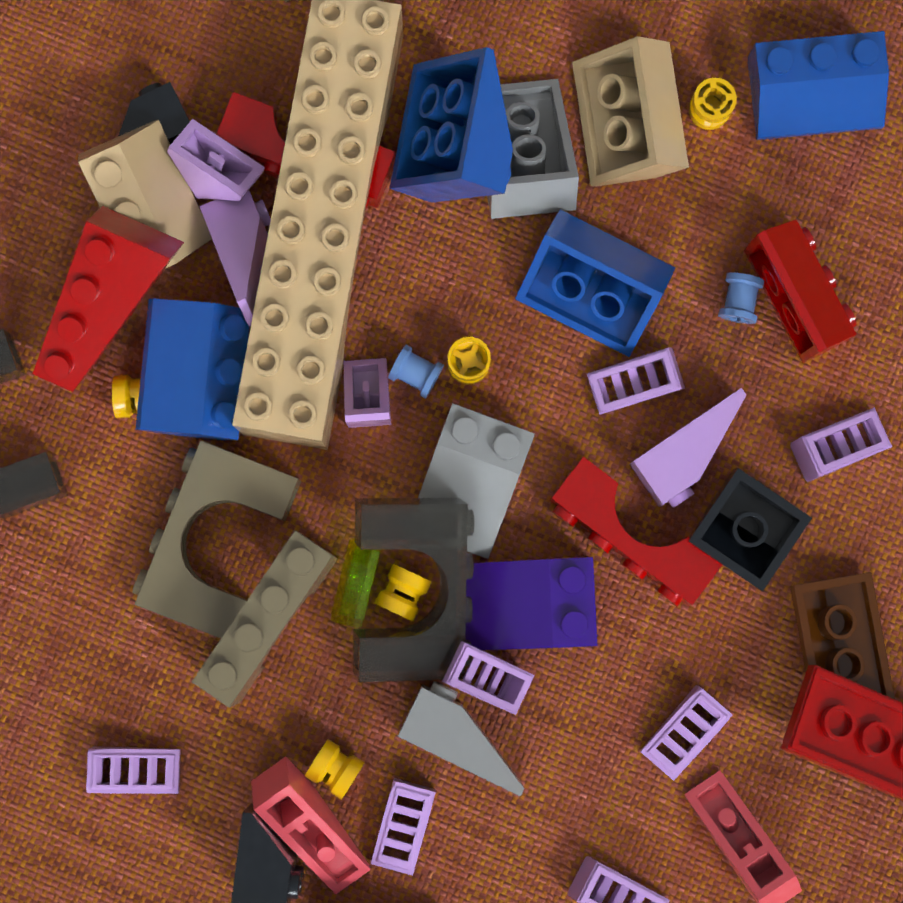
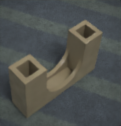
M200 440L197 449L191 447L185 457L182 472L187 473L181 490L174 488L167 502L165 512L171 515L164 530L158 528L152 539L149 553L154 554L148 571L142 569L136 579L133 594L138 595L134 605L222 638L247 599L209 585L194 572L189 563L186 550L187 537L192 524L204 511L223 503L241 504L286 522L301 481L298 478Z
M295 530L192 680V683L229 708L241 703L265 666L262 663L284 628L310 594H315L338 558Z

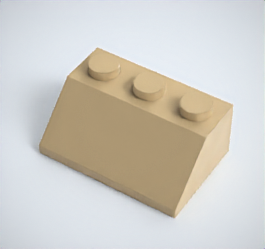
M637 36L572 62L591 186L597 187L654 179L689 168L670 42Z
M159 119L78 154V163L100 208L105 206L184 242L166 266L168 268L203 246L212 237L192 190L167 152L170 143Z

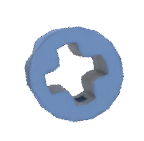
M727 273L725 281L729 283L725 306L719 310L718 316L731 322L756 324L758 316L754 314L758 290L764 287L765 281L760 277L749 274Z
M406 344L398 355L388 375V379L392 381L399 379L419 390L420 396L426 399L440 376L444 364L440 362L433 364L414 354L412 347Z

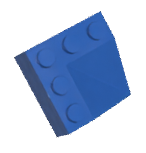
M484 47L414 64L389 189L431 203L505 194L506 185L511 177L510 164L513 147L494 50Z

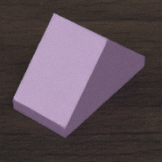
M194 119L178 135L167 151L197 199L240 201L265 169L264 166Z
M386 358L344 361L345 422L348 428L391 425Z

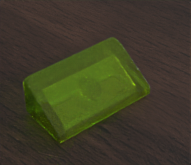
M351 538L349 540L331 612V621L358 629L363 627L382 549L379 542L359 538Z

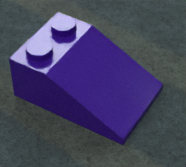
M593 557L460 564L463 642L480 650L598 646Z

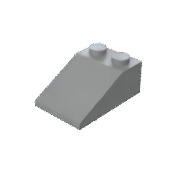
M558 79L500 84L513 153L510 164L511 177L506 185L505 194L487 196L491 219L559 212L560 209L563 211L576 210L579 175Z
M452 403L407 529L488 559L535 433Z
M436 681L433 682L431 688L422 684L399 731L398 737L521 797L524 790L521 780L463 704L455 700L458 695L457 691Z

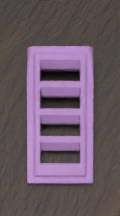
M670 347L587 373L599 415L685 389L674 351ZM660 360L668 380V384L663 386L660 384L654 362ZM645 366L651 390L644 391L638 367ZM628 371L635 394L628 397L620 374ZM608 376L612 378L618 400L610 402L603 379Z
M875 407L804 435L790 443L792 452L807 482L892 447ZM857 424H863L872 446L866 447ZM843 430H846L855 453H851L842 433ZM826 437H830L839 458L838 460L834 459L825 439Z
M461 641L442 682L516 715L535 675ZM469 655H471L473 659L463 680H460L458 678ZM482 660L485 662L475 685H472L470 683ZM493 666L497 667L487 689L483 690ZM504 672H507L508 674L502 684V687L498 695H495L494 693L501 681Z
M695 685L640 752L674 781L733 715L704 689ZM697 703L714 717L710 723H707L692 710ZM685 716L702 730L698 737L680 723ZM673 729L691 744L686 751L668 736ZM661 742L680 757L675 764L656 749Z
M93 746L88 749L86 792L178 794L181 749ZM103 758H111L110 782H102ZM122 758H129L128 782H121ZM140 758H147V783H139ZM158 758H166L165 783H157Z
M394 778L372 856V865L413 876L436 789ZM398 795L423 802L422 809L419 810L397 804ZM393 813L419 819L417 827L392 820ZM389 829L413 835V843L387 837ZM384 846L410 852L408 861L382 854Z
M589 856L585 857L568 890V896L578 903H602L612 882L616 881L618 884L608 903H623L630 889L634 893L628 903H642L645 897L650 900L649 903L670 902L664 896Z

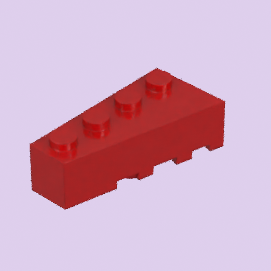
M105 206L97 210L85 223L33 375L73 392L92 370L184 242Z

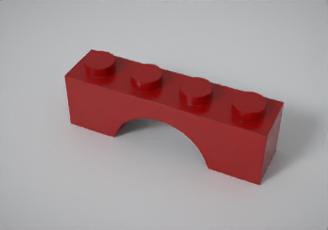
M233 92L216 135L264 166V173L278 179L285 142L278 133L277 116L274 107ZM379 146L366 209L368 205L375 208L379 207L394 168L395 151Z
M582 457L549 500L556 506L552 512L569 526L574 527L578 522L591 533L587 539L606 554L611 549L625 558L622 566L634 576L643 580L647 575L661 585L656 592L674 606L678 607L681 602L687 606L693 605L722 567V564L688 542L690 537H685L672 545L664 547L645 545L632 538L623 529L616 514L615 496L618 482L585 457Z

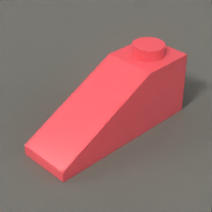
M286 756L251 781L254 811L335 895L370 871L369 863L316 788Z
M721 770L684 794L756 903H785L802 891L793 870Z

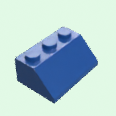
M884 31L754 44L747 59L756 140L882 129L885 126L889 67Z
M560 209L546 232L515 299L630 357L662 298L675 267Z
M149 299L135 430L210 441L239 440V431L232 424L249 336V326L240 308L210 302Z

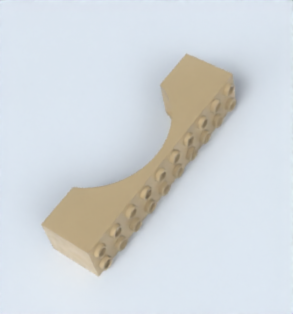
M312 0L232 424L243 435L328 450L343 369L347 320L363 219L379 144L386 121L389 118L403 41L401 4L378 0Z

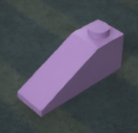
M248 190L240 201L214 200L199 207L236 301L248 326H251L268 237L265 227L270 225L271 219L263 200L254 203Z
M742 388L629 464L658 507L669 502L672 508L695 494L690 486L700 480L745 399L746 393Z

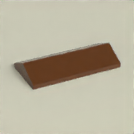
M872 572L790 586L805 672L808 665H817L895 699Z

